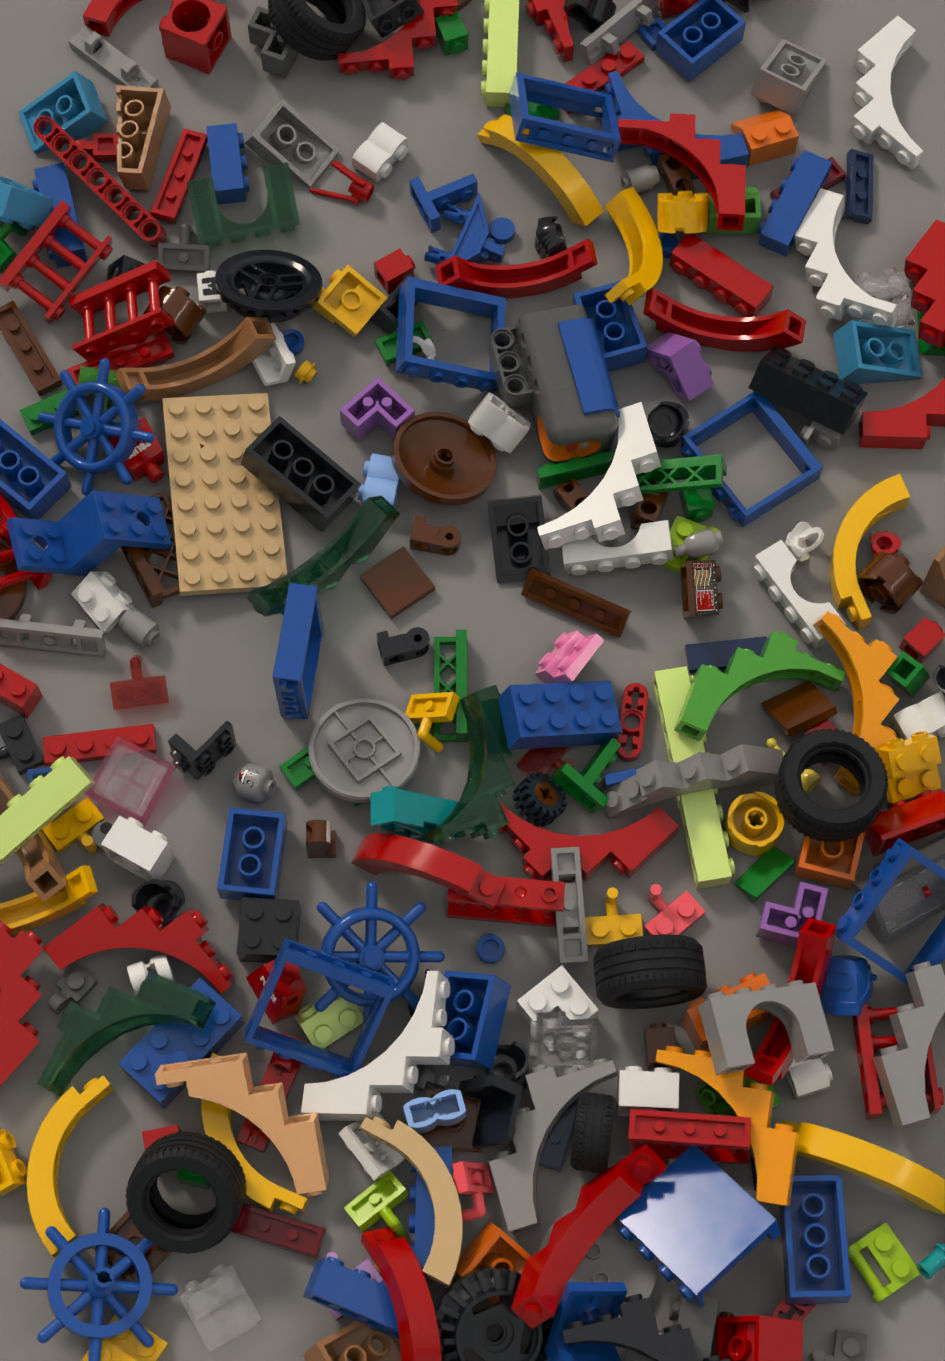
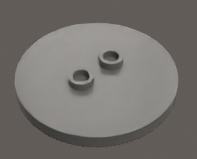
M352 699L332 707L318 720L309 740V761L318 782L334 796L354 803H371V793L382 791V788L385 786H396L403 790L415 775L420 761V740L410 718L396 706L377 699Z
M615 1219L586 1253L569 1282H624L627 1289L626 1297L642 1294L643 1299L648 1298L656 1282L657 1264L653 1260L647 1262L638 1252L637 1248L639 1246L633 1240L628 1243L619 1234L617 1228L620 1226L617 1219ZM554 1223L545 1234L539 1251L547 1247ZM560 1298L559 1303H558V1305H557L556 1311H557V1309H558V1307H559L561 1298Z

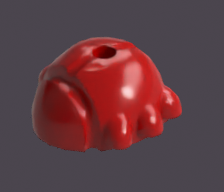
M887 530L884 532L877 531L875 535L871 534L869 536L874 557L881 551L895 556V553L901 547L900 538L895 534L889 533Z

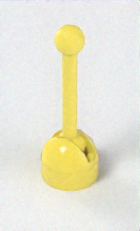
M769 738L766 741L768 748L782 750L777 745L776 739ZM805 769L801 774L803 789L806 793L811 792L822 780V777L811 769Z

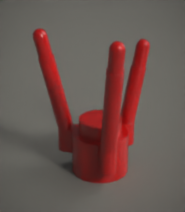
M333 161L331 166L352 180L348 192L352 193V195L348 196L310 188L311 193L348 201L358 206L360 201L363 203L369 201L375 186L360 178L340 162Z

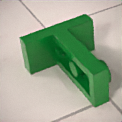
M612 737L600 745L581 773L566 763L556 769L550 779L588 812L593 814L603 808L609 800L595 786L604 776L601 774L603 769L610 767L617 759L618 755L615 752L621 744Z

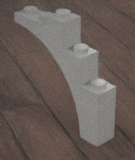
M741 744L720 755L698 752L680 762L655 760L635 770L636 775L602 791L609 798L605 805L608 818H618L647 805L698 791L743 785L769 786L775 783L784 757L783 752L780 749Z
M930 961L913 965L914 971L905 974L914 1003L896 1007L898 1013L889 1015L898 1046L894 1045L880 1049L881 1055L873 1057L894 1126H904L930 1118L925 1096V1065L928 1047L935 1028L945 1013V969H942L941 964L931 966Z
M607 1058L598 1059L590 1063L591 1067L580 1070L579 1067L569 1068L562 1072L563 1076L558 1077L557 1070L554 1067L549 1068L548 1064L534 1067L531 1069V1074L525 1075L535 1110L531 1111L530 1107L518 1109L515 1123L516 1129L513 1136L517 1153L513 1154L512 1150L500 1152L495 1155V1160L489 1161L510 1233H517L541 1225L536 1202L537 1173L541 1154L549 1134L562 1114L579 1098L580 1094L588 1092L596 1085L618 1076L619 1073L613 1060L608 1061Z

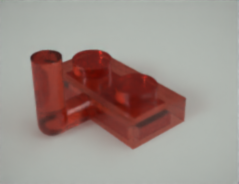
M138 654L134 655L130 659L132 679L110 682L113 709L119 710L169 703L165 674L143 677L142 657Z
M572 746L530 749L517 763V768L527 776L533 772L535 774L542 772L544 776L552 768L558 769L566 763L575 769L576 763L573 759H567L565 762L561 760Z

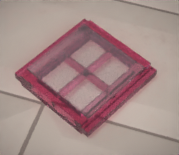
M116 736L93 778L95 784L86 791L85 795L127 817L138 820L145 826L176 765Z

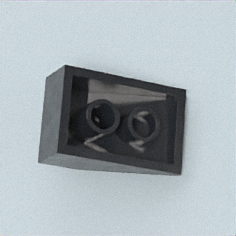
M538 494L487 500L497 582L527 579L532 568L550 575L548 549L545 550L537 528L545 524L542 496Z

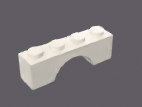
M668 520L642 523L633 540L619 547L600 545L591 536L584 540H576L562 545L566 574L574 576L584 575L589 571L596 570L609 572L619 567L633 569L641 566V564L652 563L654 565H662L674 560Z
M779 540L755 555L752 564L753 574L759 581H763L766 584L771 598L775 602H779L784 608L786 618L791 623L797 625L802 639L807 644H811L816 650L828 641L812 625L827 611L839 617L840 615L830 602L812 603L804 600L795 592L791 584L790 575L794 571L797 559L784 542Z

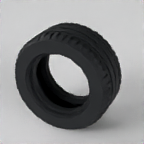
M268 0L271 23L279 36L292 49L314 60L326 61L337 59L338 54L345 53L353 45L366 25V11L362 0ZM307 2L318 8L326 16L327 20L317 15L308 6Z
M821 729L820 731L816 730L803 735L789 747L782 759L775 780V799L778 802L779 811L783 814L787 823L792 825L794 830H798L797 832L803 833L804 836H808L813 840L834 843L835 841L841 842L842 840L853 839L855 836L865 832L873 824L886 798L888 776L885 764L882 762V758L879 757V753L868 742H865V739L859 738L858 735H854L851 732L847 733L844 730ZM830 762L841 765L849 770L858 781L861 793L860 799L848 808L834 810L821 807L812 801L804 791L801 774L805 769L817 763Z
M662 934L621 939L598 948L593 957L596 996L607 1007L649 1009L672 1006L701 997L707 988L703 947L692 937Z
M182 1131V1133H171L153 1142L143 1152L137 1162L126 1189L127 1210L137 1230L148 1241L160 1248L175 1253L191 1254L198 1253V1251L203 1252L221 1243L234 1227L243 1207L247 1191L245 1174L235 1154H232L230 1149H227L224 1144L215 1140V1138L198 1132L188 1133ZM175 1169L189 1170L198 1174L212 1187L216 1197V1206L209 1212L199 1215L183 1214L171 1208L162 1199L157 1187L158 1177L165 1172Z

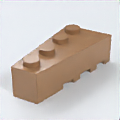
M116 85V112L118 114V124H116L118 135L117 172L125 189L149 191L171 105L164 88Z

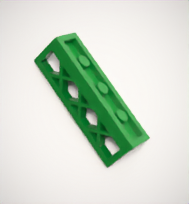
M722 454L660 460L662 467L656 468L651 472L636 475L642 494L723 487V476H727V465ZM705 477H716V479H712V480H704V479H702V478H705ZM687 479L685 482H677V481H675V480ZM649 480L660 483L656 485H651L649 483Z
M456 630V637H434V693H440V686L444 688L441 693L454 692L452 688L456 685L455 694L460 697L456 708V719L453 717L452 723L456 725V734H440V725L444 722L434 723V737L440 742H467V630ZM440 645H456V653L447 660L440 653ZM455 660H456V667H455L454 665H452V663H453ZM447 667L456 674V679L449 685H446L440 679V674Z

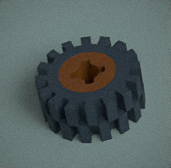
M542 772L531 773L517 785L513 791L515 794L513 801H518L514 806L516 809L520 808L522 810L519 813L521 817L526 815L527 822L534 821L535 826L541 824L544 827L551 824L565 811L567 802L564 800L567 797L566 794H561L563 789L560 786L557 787L553 780H549L550 775L545 774L543 776Z

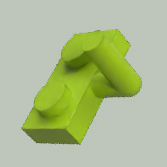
M391 1171L343 1207L362 1233L380 1218H383L396 1238L405 1237L406 1240L408 1239V1233L397 1216L392 1212V1209L406 1199L409 1193Z

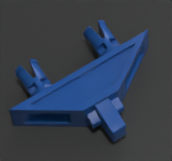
M480 193L472 209L469 211L448 204L443 220L461 224L464 227L453 251L446 252L429 245L424 261L438 265L456 255L467 261L481 264V261L487 262L488 260L502 263L505 256V247L496 244V240L489 237V229Z

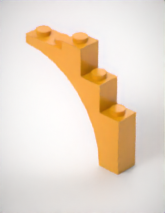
M827 611L812 626L829 642L847 674L853 697L854 723L852 734L865 739L864 741L868 742L877 751L878 748L887 746L888 741L898 739L896 733L891 728L883 726L881 723L899 701V698L894 695V691L890 686L879 682L897 656L885 642L875 639L871 643L866 644L864 638L859 633L848 629L839 616ZM840 766L833 779L853 796L860 794L858 781L849 770Z
M666 1046L665 1050L657 1049L656 1062L684 1070L702 1079L720 1093L734 1109L737 1116L751 1117L750 1143L754 1152L757 1171L756 1201L790 1207L799 1134L792 1132L793 1126L775 1123L774 1129L770 1128L775 1094L772 1091H767L768 1085L750 1083V1088H747V1077L744 1076L745 1070L716 1076L711 1054L707 1051L695 1050V1054L691 1055L683 1053V1048Z

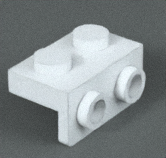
M270 323L277 339L260 356L252 361L265 386L288 382L296 363L294 354L289 351L284 341V336L278 330L275 323Z
M90 571L71 595L101 630H104V633H109L128 609L132 608L135 611L137 609L132 604L131 597L121 591L115 584L116 580L108 572Z
M378 1113V1118L384 1120L381 1114ZM356 1121L344 1127L338 1134L345 1142L347 1148L353 1152L362 1164L365 1172L375 1181L386 1175L389 1171H394L405 1158L383 1143L361 1133L360 1126L363 1121Z

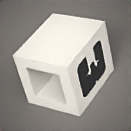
M212 270L197 274L199 303L206 309V313L227 311V303H224L220 299V295L216 293V271Z

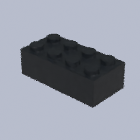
M774 347L760 360L748 388L844 435L856 420L868 393L863 391V388L856 383H847L840 380L839 376L834 372L822 371L816 368L815 364L809 360H799L791 356L792 353L784 348Z
M281 416L245 449L241 465L321 532L355 499L361 483Z

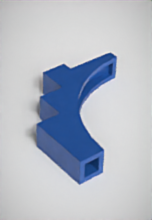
M618 71L608 73V82L604 84V91L606 94L612 95L617 124L619 119L659 120L649 114L635 101L626 89ZM695 133V139L721 140L720 164L746 165L747 168L749 151L742 133L723 136ZM620 144L617 151L644 145ZM644 146L646 157H650L652 165L656 166L658 156L665 153ZM688 168V170H689V172H690V177H691V179H692V180L699 179V178Z

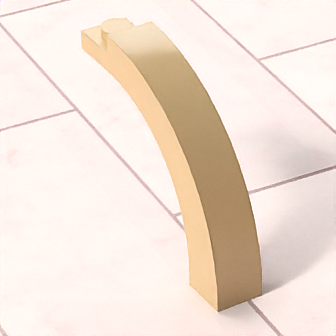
M375 1116L373 1120L365 1117L360 1126L361 1133L383 1143L407 1159L419 1173L428 1189L435 1214V1232L431 1251L422 1272L426 1277L449 1288L460 1260L463 1232L461 1205L452 1176L435 1149L411 1127L397 1120L393 1130H390V1124Z

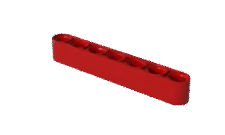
M40 116L35 120L33 125L34 133L148 245L158 247V243H165L167 233L161 224L49 116ZM52 126V131L44 135V130ZM70 143L68 150L61 152L62 146ZM83 160H87L86 166L82 169H78L79 163ZM105 177L102 185H95L97 179ZM122 194V199L118 203H113L114 197ZM140 211V215L136 220H130L132 213ZM157 228V234L154 237L148 238L149 231Z

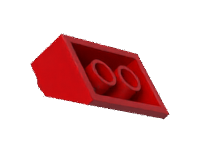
M927 790L918 794L916 799L910 802H906V800L895 802L890 806L891 809L883 812L879 811L873 824L866 829L864 838L873 857L885 853L888 848L891 849L898 838L909 844L945 830V793L942 790L933 793L931 790Z

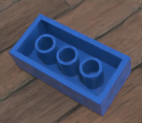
M0 419V492L10 504L27 518L39 520L72 487L68 475Z
M611 681L509 685L498 697L508 750L601 745L622 733Z
M199 978L118 1064L130 1078L165 1109L187 1084L184 1081L183 1085L172 1088L166 1087V1084L157 1085L155 1073L160 1065L210 1058L212 1053L217 1054L245 1024L244 1019L239 1012Z
M795 1175L793 1178L790 1207L779 1205L786 1304L847 1303L852 1294L842 1175Z

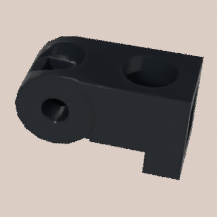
M414 627L406 634L389 637L388 631L377 633V645L383 666L422 657L429 650V634L420 627Z

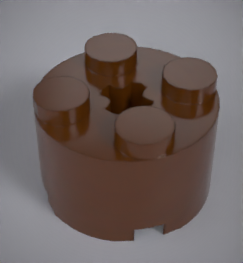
M163 285L159 288L160 307L175 320V324L157 333L164 331L173 336L171 341L178 344H186L207 311L203 306L189 298L190 293L180 286L173 289ZM150 303L143 314L150 312Z
M882 551L857 576L862 594L872 604L875 600L882 604L880 609L890 614L898 613L919 590L923 581L908 567L909 561L906 557L899 553L894 556Z

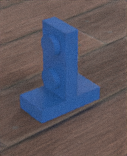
M474 174L429 192L426 191L419 176L409 180L410 195L431 234L440 230V215L438 211L447 210L448 204L455 205L460 202H467L478 195V181Z

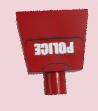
M145 417L138 420L139 430L153 433ZM113 436L109 439L114 448H116L120 437ZM156 437L152 443L137 441L132 454L124 463L133 481H138L147 476L151 483L155 484L164 477L165 474L159 466L165 463V457Z
M275 960L262 965L246 977L258 999ZM286 962L265 1010L272 1025L297 1014L307 991L306 985L299 975V966Z

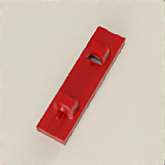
M282 1032V1034H284V1035H286V1036L295 1038V1039H297V1040H300V1041H303V1042H306V1043L309 1044V1042H307V1041H304V1040H302V1039L293 1037V1036H291V1035H289V1034H286V1033ZM274 1052L260 1086L283 1083L285 1100H287L302 1062L295 1059H283ZM277 1065H278V1066H282V1067H284L288 1072H285V1071L280 1070V1069L275 1068V1067H276ZM245 1118L236 1141L265 1153L270 1138L259 1127Z

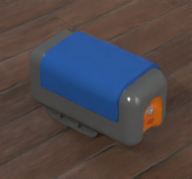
M570 305L530 312L520 316L515 326L495 330L490 339L489 356L501 399L511 408L530 405L543 456L546 461L559 464L567 462L573 457L584 458L599 452H609L618 427L617 417H620V410L594 322L587 318L585 308L582 305ZM497 344H504L506 346L500 347ZM509 366V367H511L512 369H511V370H507V369H504L503 367ZM510 389H515V390H518L519 392H518V393H513V392L510 391Z

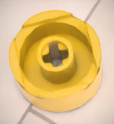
M678 191V195L673 196V193H658L657 226L659 232L676 233V231H684V233H701L708 230L709 193H695L694 196L693 191Z
M754 792L740 795L732 802L724 824V831H727L729 843L732 847L741 853L752 856H760L774 847L784 827L783 814L779 811L780 808L777 806L778 802L776 799L763 792ZM756 821L758 822V825L752 826L750 823Z

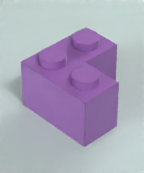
M667 332L647 346L646 354L653 369L667 374L677 397L691 401L714 385L710 376L712 371L707 363L704 362L701 355V346L696 340Z
M379 377L340 409L341 425L359 441L377 425L382 427L394 439L399 428L407 420L415 416V410Z
M800 882L795 892L792 908L766 901L761 912L756 937L797 947L799 930L809 917L822 920L828 889Z

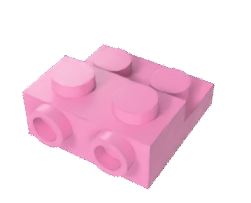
M578 630L562 633L554 642V650L551 653L545 654L539 661V669L535 675L544 683L572 682L604 640L597 633L587 637Z

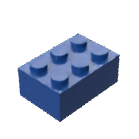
M699 0L657 33L655 51L690 82L743 40L746 22L722 0Z
M620 281L574 293L572 305H582L585 308L587 318L594 322L608 371L645 362L647 344L633 306H629L626 301L622 302L621 299L610 303L605 296Z
M229 807L217 886L221 899L240 901L242 897L277 899L288 825L285 813Z
M445 970L444 976L450 983V995L446 998L447 1023L443 1029L453 1036L455 1042L454 1054L450 1057V1065L492 1070L511 985L496 975Z

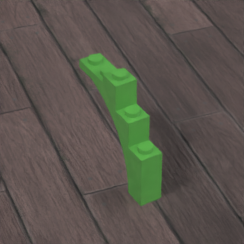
M773 630L766 639L760 656L750 649L738 647L730 657L725 673L715 666H706L704 664L700 666L694 675L674 731L700 741L707 732L712 718L719 707L733 695L755 684L780 679L810 680L812 683L834 692L843 682L846 672L839 670L837 666L831 663H823L816 660L808 653L796 651L799 641L792 639L786 633Z

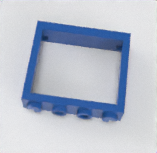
M521 73L515 74L509 92L515 141L613 163L621 138L612 95ZM527 101L600 118L602 131L529 115ZM595 108H602V112L595 111ZM524 128L530 129L528 135L522 134Z
M407 277L399 290L396 373L410 375V378L420 377L429 379L434 383L454 384L458 388L468 387L478 389L483 393L484 391L494 393L498 385L491 359L490 371H484L412 355L415 301L489 317L491 318L492 335L495 330L505 328L506 298ZM497 344L500 347L505 346L504 344Z
M755 391L682 436L680 446L683 458L704 456L697 448L698 445L753 412L801 471V476L749 509L743 506L724 480L723 487L711 488L716 500L722 501L728 508L727 511L731 519L735 522L738 521L742 527H745L817 481L823 469L770 401ZM707 477V479L712 480L716 479V477Z
M289 583L272 676L280 715L293 721V718L308 719L324 630L318 587Z
M898 838L892 848L887 849L886 856L880 865L871 872L864 888L854 896L852 905L847 912L838 919L840 922L837 924L835 936L908 985L905 974L914 971L913 965L930 961L931 966L942 964L944 961L945 916L905 972L855 939L911 857L945 880V869Z
M285 938L245 1029V1042L256 1045L258 1050L267 1049L273 1051L283 1059H295L303 1062L310 1069L328 1071L336 1078L348 1076L359 1070L394 993V978ZM286 962L377 995L349 1058L259 1026Z

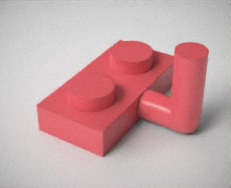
M653 884L650 888L648 899L660 913L644 926V930L649 935H681L705 915L706 911L688 891L668 905L660 896L661 886Z
M467 1161L452 1164L454 1171L452 1179L458 1194L471 1195L473 1207L461 1210L462 1222L484 1217L486 1207L483 1196L495 1194L490 1164Z

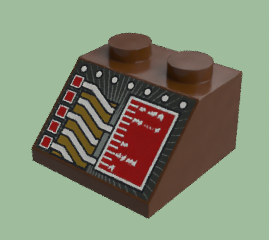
M716 560L680 563L683 617L719 615V609H723L722 593H718L717 582H721V568L716 566Z

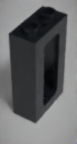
M362 0L368 18L381 38L424 13L419 0H399L386 9H383L380 0Z

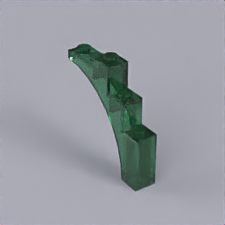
M383 496L369 497L343 529L315 555L282 578L266 586L253 589L247 596V599L253 604L254 610L265 617L280 613L284 615L289 583L317 586L318 593L335 588L351 564L367 560L400 513Z
M496 685L476 691L460 699L470 739V765L467 782L461 798L451 814L439 826L423 834L428 844L438 841L440 846L456 840L454 835L456 833H459L460 838L470 834L471 839L483 835L484 840L500 834L498 828L508 825L498 798L506 795V788L515 785L505 759L513 756L512 750H508L498 702L500 693Z
M151 971L148 972L145 980L141 983L136 997L109 987L105 996L101 999L96 1012L70 1001L57 1026L64 1034L57 1043L47 1066L42 1071L37 1085L61 1097L78 1071L105 1045L128 1032L145 1026L163 1023L185 1024L203 1030L216 1002L201 992Z

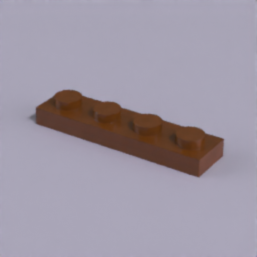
M14 300L1 306L0 331L39 397L63 385L59 375Z
M534 568L529 571L521 593L522 596L619 638L623 634L631 613L626 608Z

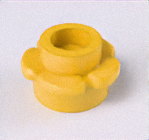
M306 360L297 370L294 376L300 380L299 384H302L304 381L309 384L318 372L314 369L316 366L315 362L312 364Z

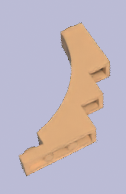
M247 1053L160 1065L155 1073L157 1085L166 1084V1087L172 1088L183 1085L184 1081H186L189 1097L221 1104L246 1117L259 1127L271 1139L288 1165L297 1194L306 1193L307 1196H316L327 1189L330 1178L318 1112L288 1116L283 1083L253 1087Z

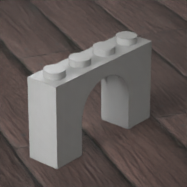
M797 980L787 983L786 987L779 988L777 984H769L761 987L759 991H752L751 988H742L734 991V994L725 995L723 991L709 994L707 996L708 999L698 1006L716 1076L742 1072L755 1064L746 1030V1022L751 1010L768 1011L783 1023L788 1033L796 1063L822 1059L834 1051L815 982L804 984L803 980Z

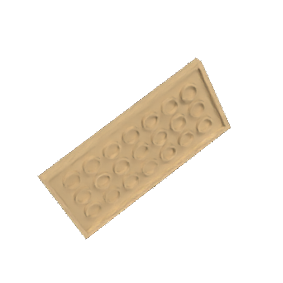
M268 393L162 398L180 596L288 589L279 496L241 465L245 449L271 425Z

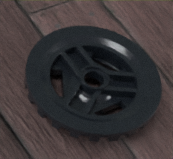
M252 250L226 259L216 271L215 286L216 293L220 295V299L224 303H229V307L233 308L243 317H267L269 323H276L293 319L305 312V309L312 308L315 302L319 301L322 293V277L313 264L297 255L277 250ZM243 288L245 294L240 292L239 289Z
M488 1267L472 1271L454 1282L444 1293L436 1307L435 1315L440 1337L442 1361H468L463 1355L468 1347L485 1361H547L544 1348L554 1319L551 1317L535 1328H531L528 1347L524 1353L520 1352L525 1322L511 1310L521 1274L500 1267ZM498 1295L500 1302L473 1313L472 1308L477 1303L491 1296ZM491 1324H499L501 1327V1334L496 1340H488L486 1336V1330Z

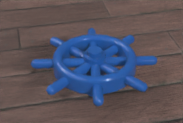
M107 358L100 360L97 382L91 381L76 385L67 370L61 371L60 379L68 393L61 400L56 414L41 412L38 415L40 422L54 425V435L59 452L50 460L58 466L66 460L76 469L84 471L81 492L85 496L92 491L95 473H106L115 470L123 484H131L132 477L124 463L132 454L137 441L152 443L155 440L153 433L139 430L138 416L133 404L134 401L145 393V386L138 384L126 394L119 387L108 383L110 361ZM95 394L92 411L85 398ZM107 396L113 401L114 405L103 414L105 397ZM77 407L83 415V419L73 418ZM120 414L121 421H113ZM71 428L81 431L74 439L72 438ZM113 436L120 437L116 448L113 447L109 440ZM88 442L85 458L78 449ZM100 444L107 457L96 462L98 446Z
M373 881L369 882L366 886V907L351 910L339 917L327 903H318V912L331 924L323 939L321 951L394 978L395 990L390 1002L402 997L416 1010L420 999L409 988L416 978L420 963H439L445 959V954L442 951H420L415 933L410 927L425 912L426 905L423 902H418L401 918L387 909L377 907L378 885ZM366 920L365 941H363L350 927ZM377 920L393 926L378 942ZM341 935L355 951H335L336 944ZM400 935L402 936L406 951H385ZM385 963H405L400 977ZM324 976L331 988L315 1003V1010L323 1012L340 996L352 1004L364 1007V1025L377 995L365 990L364 993L354 991L349 988V984Z
M101 1208L99 1210L97 1233L84 1235L71 1243L54 1226H49L45 1231L46 1236L59 1249L60 1253L53 1262L48 1278L24 1277L20 1280V1286L23 1289L47 1290L49 1306L55 1316V1319L39 1332L37 1336L40 1343L48 1342L64 1327L70 1333L90 1340L88 1361H101L102 1340L117 1337L128 1330L145 1347H151L154 1344V1338L142 1326L139 1319L145 1312L151 1295L174 1296L178 1293L176 1284L152 1283L150 1267L144 1254L155 1244L148 1241L145 1237L135 1246L129 1240L109 1233L110 1210L108 1208ZM96 1248L95 1270L88 1265L79 1253ZM108 1249L124 1256L110 1269L107 1268ZM70 1262L85 1280L61 1279L66 1265ZM133 1266L138 1282L115 1281L128 1268ZM61 1291L84 1292L68 1307L65 1306L61 1296ZM114 1293L138 1294L133 1308L129 1311ZM92 1302L91 1324L77 1319L75 1316ZM105 1303L120 1320L103 1325Z

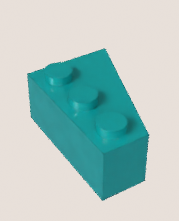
M385 786L382 788V791L371 793V826L389 834L408 837L428 844L467 836L466 803L402 790L396 786Z

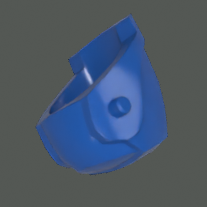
M836 955L830 958L820 994L824 1013L838 1016H857L861 1014L862 1006L872 995V981L877 979V975L872 974L871 965L868 964L865 958L852 955Z

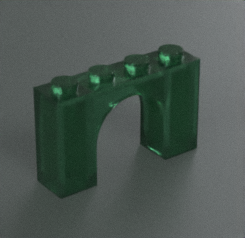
M288 162L262 167L267 191V204L260 217L244 224L232 222L221 213L217 204L212 177L187 181L199 244L204 243L211 247L220 245L221 239L230 238V243L245 240V235L255 233V238L270 235V230L280 228V233L294 231L295 225L300 224Z

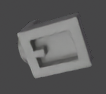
M814 420L811 425L806 423L799 435V438L802 439L806 447L811 439H813L821 447L836 450L842 434Z

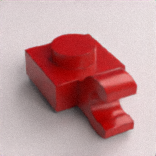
M117 133L93 134V140H75L90 156L93 155L95 161L117 160Z

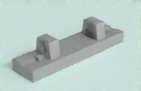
M632 0L580 43L585 64L591 66L607 54L615 55L620 50L619 44L640 26H650L654 22L653 16L660 11L657 0Z
M86 25L68 41L69 46L122 86L156 88L159 85L157 78Z
M21 614L19 620L0 618V645L104 656L106 650L104 630L86 628L85 620H75L72 627L32 622L31 614Z
M579 847L551 848L552 881L565 882L563 912L555 911L559 964L588 962ZM577 927V928H575V929H570V930L563 929V928Z

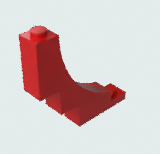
M645 1144L582 1185L576 1208L554 1222L547 1247L526 1259L511 1310L532 1329L554 1316L566 1283L569 1282L577 1266L601 1234L629 1205L640 1197L643 1185L665 1172L667 1164L648 1145Z

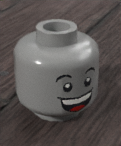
M247 763L243 767H239L234 773L232 785L239 797L261 803L267 797H271L276 788L272 771L253 763Z

